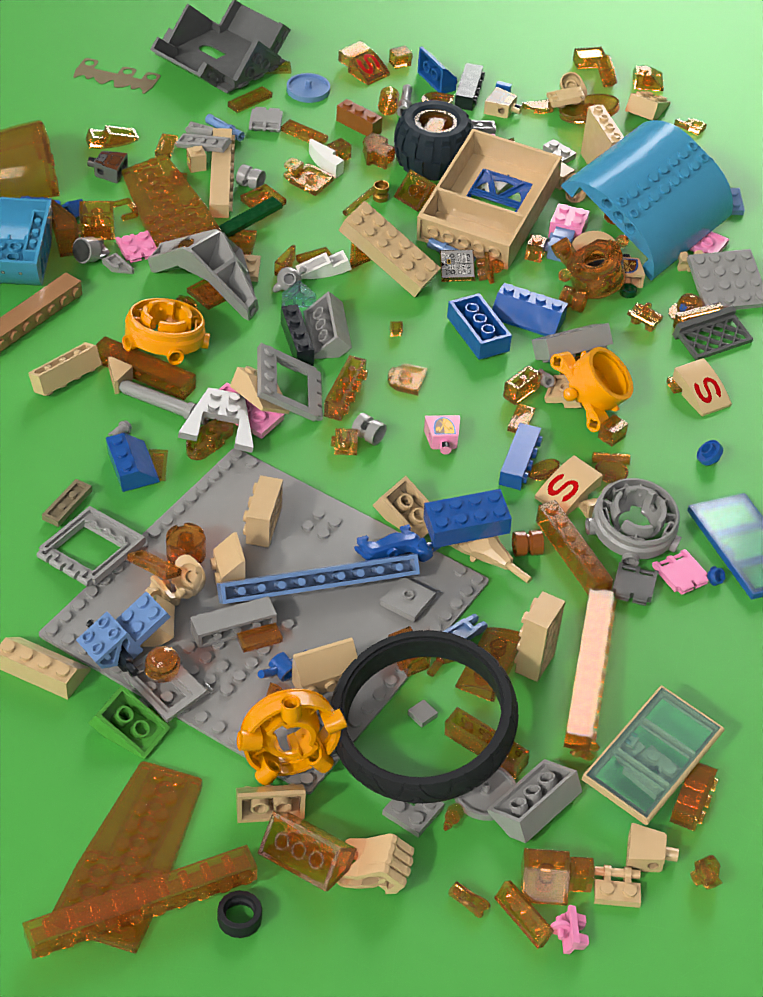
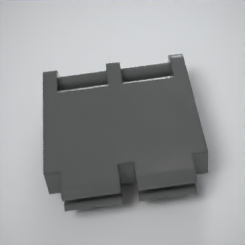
M619 562L612 589L615 599L628 601L629 598H633L632 603L646 606L647 602L651 603L658 571L654 570L652 572L640 569V566L636 568Z

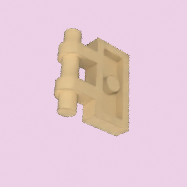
M611 865L594 867V875L603 876V880L595 879L594 904L640 908L641 883L631 882V878L640 879V870H633L632 867L625 866L624 869L611 868ZM611 877H621L623 882L611 881Z

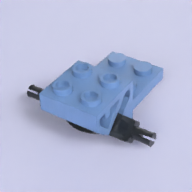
M146 591L116 620L108 611L96 622L92 619L89 620L86 624L88 629L76 641L102 669L118 666L123 672H129L132 677H136L139 674V670L133 665V661L143 651L140 645L171 616Z

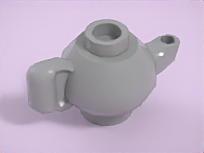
M302 266L299 270L292 267L282 268L278 272L277 283L273 286L272 291L274 293L280 290L286 292L296 291L301 285V275L306 273L307 268L305 266Z

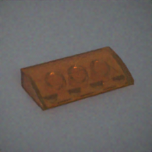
M490 627L485 630L478 645L489 652L508 675L519 652L517 645L521 637L519 632L515 630ZM467 666L464 668L455 687L494 702L497 696L490 685L474 670Z

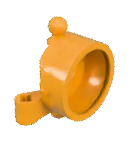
M595 347L588 353L583 351L580 359L577 361L567 351L554 354L550 359L553 369L563 373L570 382L569 387L563 392L564 399L570 402L575 400L584 406L587 428L591 432L608 428L610 419L606 411H618V406L630 398L633 393L631 375L620 358L606 348Z

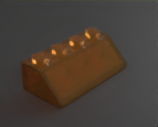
M273 811L258 854L328 892L349 871L357 848L290 812Z

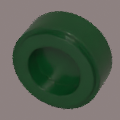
M625 283L621 285V296L624 298H634L636 296L637 287L634 284Z

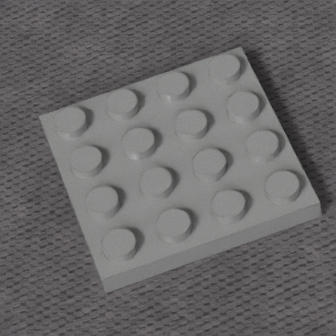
M751 249L688 255L687 262L705 313H711L732 305L736 310L763 307V281Z

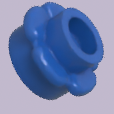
M716 566L710 568L707 578L711 585L716 586L724 582L725 572L722 568H717Z

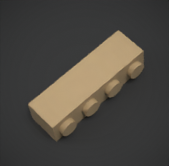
M85 342L30 371L28 374L34 392L48 396L54 390L67 386V383L80 379L82 375L95 371L102 363L97 346Z

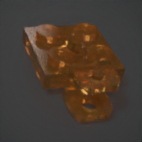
M290 158L284 163V167L288 169L283 174L284 178L289 180V183L314 196L334 181L333 175L310 163L304 166V162L295 158Z

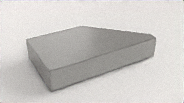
M117 253L102 259V264L111 272L134 274V268Z

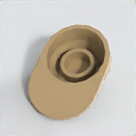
M575 72L565 73L560 79V89L581 87L586 98L587 89L582 78Z

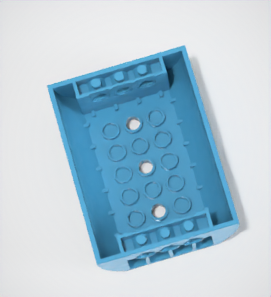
M0 197V284L42 285L52 244V202L45 199Z

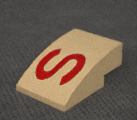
M704 358L674 369L672 379L683 389L681 395L702 417L731 406L732 403L721 380Z
M574 455L550 476L536 493L535 499L564 518L575 510L580 502L588 500V495L601 486L603 475Z

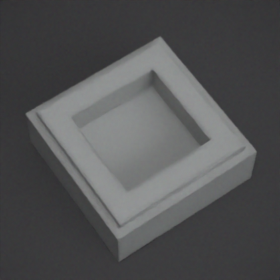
M422 700L408 710V715L422 728L437 718L438 712L425 700Z

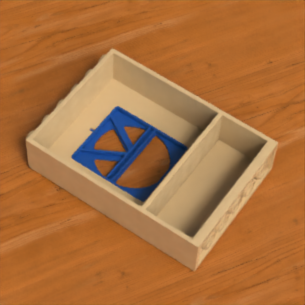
M472 129L417 216V240L428 243L432 237L440 242H446L451 247L459 250H473V256L476 257V260L508 270L560 180L562 156ZM494 181L506 182L514 187L497 195ZM484 183H488L489 192L478 189L477 187ZM520 193L521 202L509 199L508 197ZM471 195L491 200L515 208L516 210L511 211L502 207H498L471 198Z

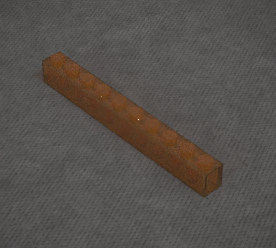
M590 587L563 746L566 748L589 752L590 745L596 742L597 731H593V729L598 728L600 716L596 715V713H600L602 701L598 700V697L602 698L604 685H600V683H604L606 671L602 669H606L608 663V656H605V654H609L611 642H607V640H611L613 629L609 626H613L615 616L611 612L615 613L617 602L613 600L614 592Z
M244 845L23 922L24 937L32 959L45 957L51 952L68 949L74 944L85 940H93L99 935L116 932L127 925L138 924L144 919L153 916H161L172 909L183 908L187 904L198 900H206L217 893H225L234 887L248 885L257 880V865L248 846Z

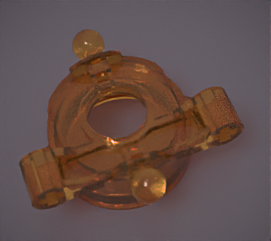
M622 234L615 241L611 239H597L577 251L567 237L551 245L553 253L567 268L559 271L558 278L562 282L570 280L573 290L585 298L599 299L615 293L622 287L627 277L621 248L628 245V237ZM595 260H604L603 263L596 267L585 266Z

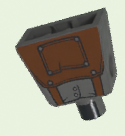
M101 151L97 158L89 157L87 165L94 167L96 177L118 184L128 167V155L122 152Z

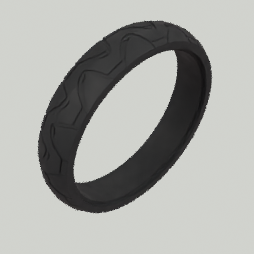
M418 630L404 632L373 644L351 662L334 689L330 704L334 711L340 708L347 723L351 704L358 691L373 675L389 665L417 657L444 658L456 661L474 670L493 689L500 704L501 716L492 740L476 758L466 765L451 772L430 777L398 775L376 766L355 747L347 732V727L341 730L340 739L335 750L343 765L357 781L384 797L396 801L419 804L436 803L457 798L487 781L507 758L506 755L509 754L518 727L519 711L516 694L504 668L499 665V662L489 652L474 642L442 631Z

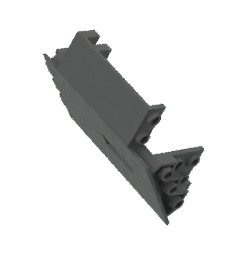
M232 0L220 24L212 21L187 4L174 29L168 28L163 39L157 37L150 50L159 57L223 92L229 93L236 88L241 89L248 85L249 81L257 80L263 77L264 73L272 72L278 69L279 65L287 62L278 55V52L291 29L244 6L237 0ZM203 46H210L225 55L215 59L199 49Z

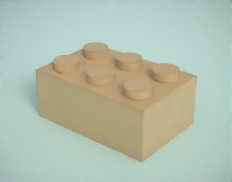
M260 475L258 483L255 482L253 486L254 495L249 497V510L244 512L243 521L246 523L243 535H246V544L269 548L282 509L283 479Z

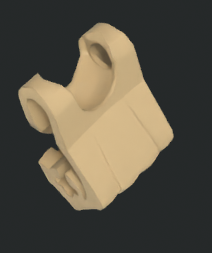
M394 834L345 840L343 846L345 855L349 859L356 861L351 865L340 866L337 869L335 881L338 885L354 889L379 886L385 890V894H397L405 887L407 878L411 873L410 867L413 864L414 848Z

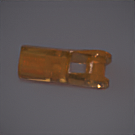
M458 881L449 890V896L465 906L478 918L484 915V910H488L491 907L485 898L473 893Z

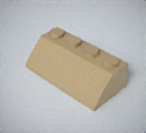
M6 637L0 644V670L67 700L91 671V668L21 637Z

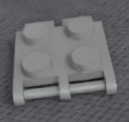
M255 107L251 111L249 130H263L265 132L269 130L270 132L277 131V133H280L283 111H280L279 108H269V110H266V107Z

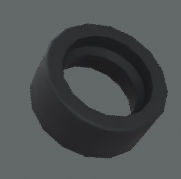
M241 890L225 895L219 902L217 910L219 927L225 934L234 938H244L255 933L260 927L262 920V906L259 899L254 894ZM244 905L251 908L254 915L248 922L240 924L228 920L226 911L233 906Z

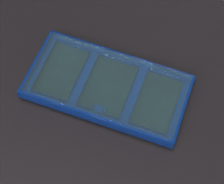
M742 493L689 505L688 513L750 599L763 597V516L748 496Z

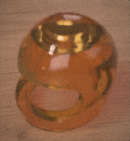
M157 646L147 654L145 660L146 675L158 683H166L176 677L180 669L178 653L172 647Z

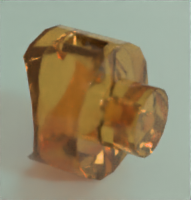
M714 855L706 856L695 862L696 870L690 872L696 886L702 884L707 890H710L723 883L719 878L721 866Z

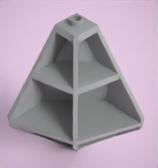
M217 229L159 243L158 248L147 258L153 273L183 268L207 280L248 321L259 309L242 249L235 245L225 233Z

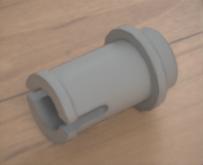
M126 420L120 421L119 426L109 432L108 436L121 433L129 434L132 426Z

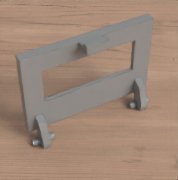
M167 644L165 646L166 650L159 645L133 665L139 670V674L151 665H154L185 696L175 705L168 708L137 676L132 677L129 672H121V676L141 696L139 700L148 708L152 707L168 723L203 696L213 693L214 690L206 682L202 686L172 656L176 652Z

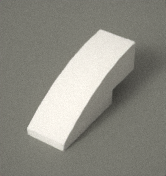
M313 139L309 140V154L316 165L335 179L344 173V160L336 156L335 150Z
M343 250L331 256H328L325 252L295 266L297 270L302 266L307 268L306 273L301 275V279L326 278L352 270Z

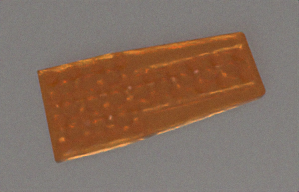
M166 154L150 158L147 161L135 164L121 171L143 228L150 233L157 248L159 243L213 229L221 231L205 203Z
M146 761L141 762L76 864L48 919V926L136 954L164 895L202 789V779Z

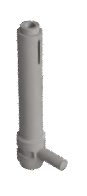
M123 380L119 386V390L123 394L183 416L185 420H187L197 405L192 402L187 403L130 380ZM202 417L200 425H206L210 418Z

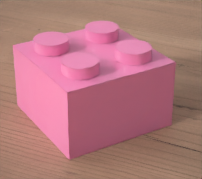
M558 203L550 222L548 238L557 226L574 230L575 239L585 232L590 211Z

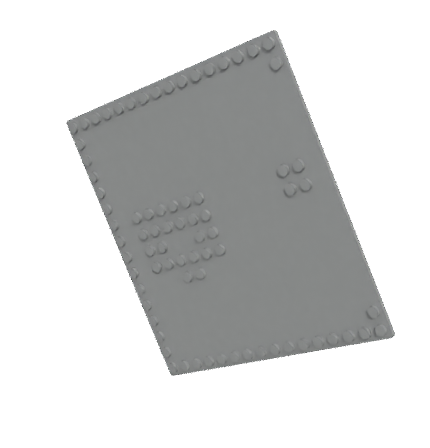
M233 448L142 534L146 538L147 543L97 585L92 584L90 587L84 588L39 631V637L139 695L121 676L123 671L118 666L102 669L76 639L88 629L86 624L89 620L92 619L96 622L107 611L116 620L145 593V590L151 584L150 578L152 575H157L160 580L167 579L171 584L170 592H176L174 584L171 583L174 577L175 562L181 555L192 556L204 569L206 576L204 588L197 595L189 599L181 598L179 605L175 606L174 638L161 646L166 650L165 646L168 644L176 652L172 656L202 686L206 682L214 692L203 696L177 715L176 718L246 758L244 751H239L237 748V734L241 730L243 719L248 711L258 701L274 692L295 688L292 683V677L284 682L277 675L262 679L258 677L259 670L270 668L269 662L274 656L285 652L291 659L294 654L304 650L314 649L351 637L354 640L357 656H359L373 644L390 636H396V634L418 630L443 632L455 624L487 586L489 579L435 551L433 552V557L428 561L420 562L418 560L420 574L404 576L436 593L435 599L415 622L380 605V600L400 579V577L269 597L277 613V627L198 649L190 631V617L252 601L219 603L218 590L214 578L216 571L211 569L210 558H213V549L232 533L237 532L245 558V579L366 561L354 549L355 546H358V537L367 535L369 537L368 541H378L389 534L400 533L265 462ZM260 475L283 479L282 509L269 548L246 544V535H243L246 523L243 521L244 512L249 510V497L254 495L253 486L255 482L258 483ZM141 647L143 651L134 659L133 664L156 647ZM426 657L406 659L389 665L373 675L361 687L351 704L347 720V732L353 743ZM151 665L137 675L168 708L185 697L154 665ZM334 691L322 693L321 695L331 704ZM281 726L274 731L282 750H290L286 737L301 727L286 729ZM335 749L330 754L334 760L332 768L340 760ZM311 768L298 774L277 777L288 784H303L306 794H311L332 768L326 773H320L316 769Z

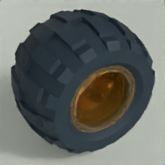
M428 100L410 105L409 108L402 112L394 132V149L399 165L415 177L426 180H441L473 129L469 115L460 107L445 101Z

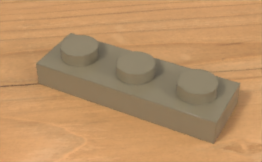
M75 479L42 514V520L59 527L92 492V486Z

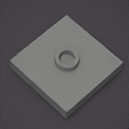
M400 577L380 600V605L415 622L435 599L436 593L405 577Z

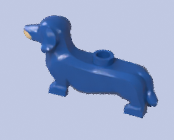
M410 524L400 527L401 533L389 534L378 541H368L369 537L367 535L358 537V546H355L354 549L365 560L414 553L418 555L420 562H426L433 557V552L440 547L434 548L432 542H426L425 538H421L416 533L411 532Z

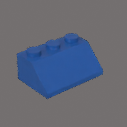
M423 46L419 47L417 73L440 95L456 91L457 77Z
M126 433L106 437L108 454L122 492L160 482L145 441Z

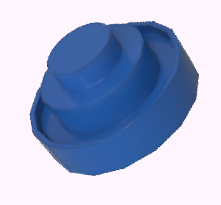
M716 440L705 442L698 449L697 459L705 466L718 462L723 454L722 445Z

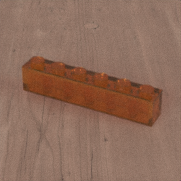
M106 336L96 344L101 363L107 368L108 357H114L133 366V379L182 400H185L196 388V374L137 349L126 351L122 343Z
M554 500L539 505L536 522L591 600L596 601L610 596L613 585L612 577L557 501Z

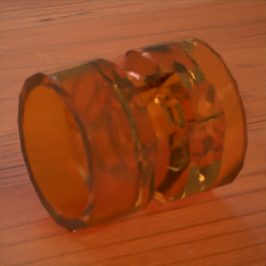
M385 87L381 90L378 109L382 114L392 115L397 111L399 101L398 90L393 87Z
M565 285L559 300L568 303L567 309L571 307L572 311L582 313L589 293L582 290L576 291L574 287Z

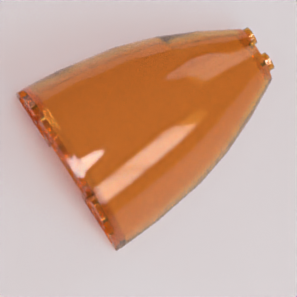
M34 120L1 129L0 197L21 198L22 196L48 198L59 196L53 153H51L50 141L41 120Z

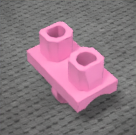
M569 905L567 912L557 916L556 921L550 925L551 933L558 935V939L562 940L563 954L568 955L575 949L584 950L589 945L588 936L579 933V930H583L586 926V915L577 913L576 906Z

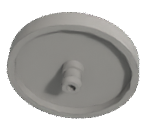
M500 767L483 784L454 799L457 806L468 816L478 820L492 821L494 819L489 815L487 809L511 789L516 782L509 772Z

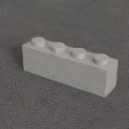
M269 596L190 617V631L198 649L277 627V613Z

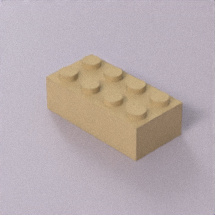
M542 591L538 598L535 597L532 601L530 611L524 613L521 620L523 626L519 632L521 639L517 645L519 652L514 660V663H516V673L536 682L541 678L556 652L565 606L564 600Z

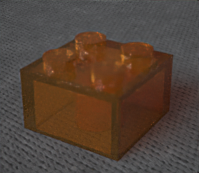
M79 201L81 238L94 237L102 238V240H115L113 201Z

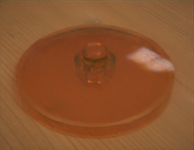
M607 94L585 95L586 99L581 101L580 104H570L559 108V116L565 122L586 123L588 107L603 105L609 115L613 116L620 109L619 99Z

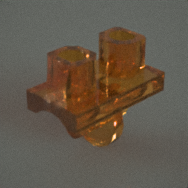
M489 251L484 252L485 258L476 259L477 275L479 281L488 279L489 283L492 284L495 283L494 272H501L504 269V263L499 259L491 261Z
M649 302L645 305L636 303L627 313L631 317L632 323L635 325H639L641 322L644 323L645 330L652 332L663 319V315L651 309L652 304Z

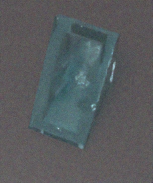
M300 280L282 293V306L298 304L299 307H310L316 302V294Z

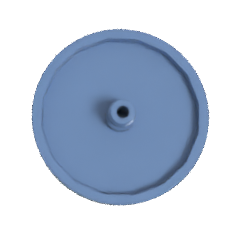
M301 73L292 76L287 81V93L291 98L300 102H319L330 94V83L326 78L318 74Z

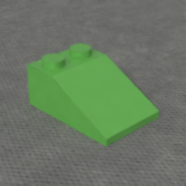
M122 685L88 723L104 738L142 759L147 757L171 728Z

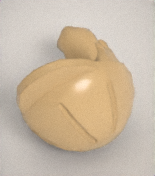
M181 555L175 562L174 577L171 583L174 584L176 589L175 597L189 599L197 595L204 588L206 576L204 569L195 558L190 555Z

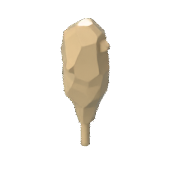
M498 536L449 545L461 553L470 555L471 562L481 560L505 570L508 569L527 584L532 580L531 576L513 564V557L502 545Z

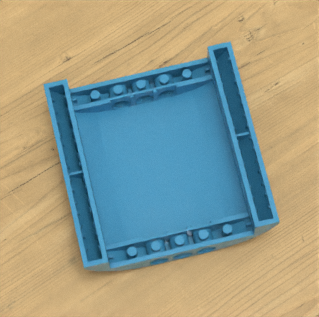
M659 120L642 123L561 185L571 197L583 190L648 258L642 267L645 275L651 281L678 259L680 252L690 250L701 239L729 218L733 210L732 192L719 166L686 132L671 123Z

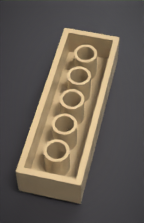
M366 201L344 220L339 229L345 237L414 298L441 269Z

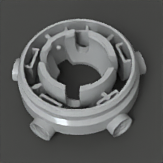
M639 478L621 479L605 486L596 501L592 518H586L585 521L587 535H597L606 547L622 555L621 562L624 565L632 567L639 565V559L654 558L667 550L674 553L682 538L677 535L680 514L674 499L659 485ZM631 506L641 507V514L648 519L650 525L642 526L625 520L620 527L618 519L622 513L630 511ZM665 522L668 523L661 538L648 540L661 531Z

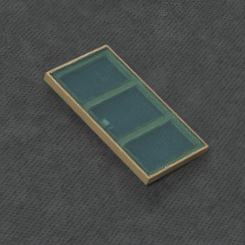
M661 685L583 774L581 780L637 820L648 825L725 730L717 722Z

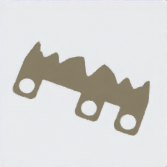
M85 58L80 63L73 76L75 78L85 75L86 79L94 77L100 84L113 80L114 87L116 88L131 85V89L141 88L143 94L150 90L160 78V74L147 72L142 79L134 78L132 76L137 70L130 67H122L118 74L95 69L94 67L97 65L98 60ZM92 60L94 64L86 65L85 61ZM131 69L132 73L124 74L123 70ZM153 74L156 76V79L150 80L147 79V76Z

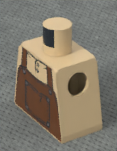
M496 87L485 100L484 114L508 118L512 112L520 114L522 105L516 104L517 96Z

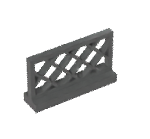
M733 305L678 323L672 334L676 340H681L695 361L753 341V337L735 315L736 309ZM733 321L736 327L727 325V323ZM713 327L723 328V331L714 330ZM725 329L735 332L734 336L724 333ZM704 331L709 333L707 337L699 334V332ZM737 333L743 335L745 339L736 337ZM711 334L721 337L720 341L710 338ZM686 336L694 337V342L687 340ZM725 338L731 340L732 343L728 344L722 342V340ZM697 339L706 341V346L696 343ZM712 343L718 345V348L714 349L708 347V344ZM694 348L702 349L704 353L698 354Z

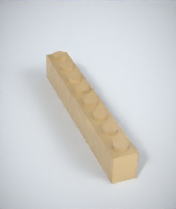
M213 128V136L228 137L232 143L224 153L212 151L209 218H229V211L233 212L235 135H232V129Z

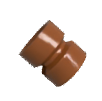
M529 530L528 534L525 531H513L512 549L514 556H525L528 552L530 555H543L544 538L542 531Z

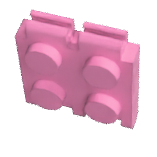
M148 230L137 235L130 234V236L125 235L122 238L115 237L126 261H130V263L142 261V257L147 260L157 249Z
M686 549L681 550L677 555L667 556L665 560L652 563L653 568L658 571V574L674 592H679L681 595L694 590L693 587L699 588L708 584V573Z

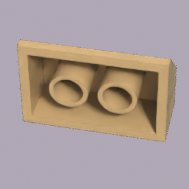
M353 638L294 654L292 663V683L294 687L312 690L319 694L334 691L343 672L358 657Z
M288 784L236 788L237 823L305 819L306 791L304 785Z

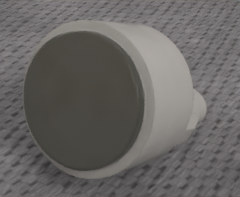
M82 237L76 239L73 244V255L79 263L96 262L98 259H102L110 254L109 250L104 246L102 238Z

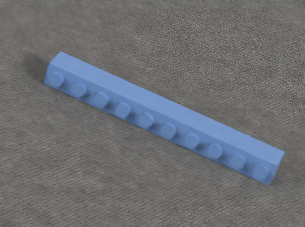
M406 554L217 583L219 603L227 604L260 599L267 596L273 597L420 574L418 555Z

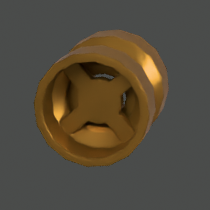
M384 180L376 181L373 186V200L378 203L387 202L389 199V183Z

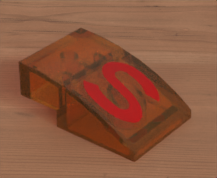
M362 41L339 50L338 61L348 67V73L366 85H370L390 75V72L378 55Z

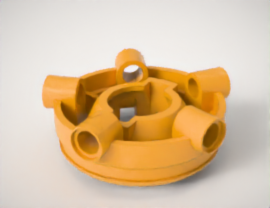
M168 298L145 299L134 304L126 316L125 336L122 338V344L126 351L142 349L150 353L166 355L170 364L179 365L183 361L185 354L195 352L199 348L208 349L210 333H205L204 317L196 308L185 302ZM156 325H158V331L153 330L156 328Z
M303 688L285 689L264 697L248 711L243 719L241 730L237 734V748L239 751H244L247 762L257 770L255 772L256 780L262 785H271L277 776L294 775L311 768L316 769L320 773L328 772L334 763L330 754L339 742L341 730L348 727L340 708L334 711L328 700L321 694ZM317 710H319L320 716H321L322 721H323V723H324V726H323V728L320 730V732H319V728H320L319 717H318V714H317V712H316ZM281 726L286 729L301 727L286 737L290 750H282L274 731Z

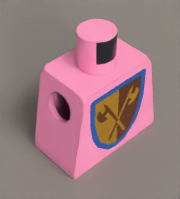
M460 415L425 416L424 432L431 449H440V452L446 455L451 452V449L457 448Z

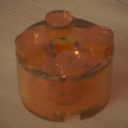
M184 523V526L178 527L177 524L166 533V556L169 563L175 566L176 560L181 555H190L199 564L204 561L206 557V536L200 526L193 523Z

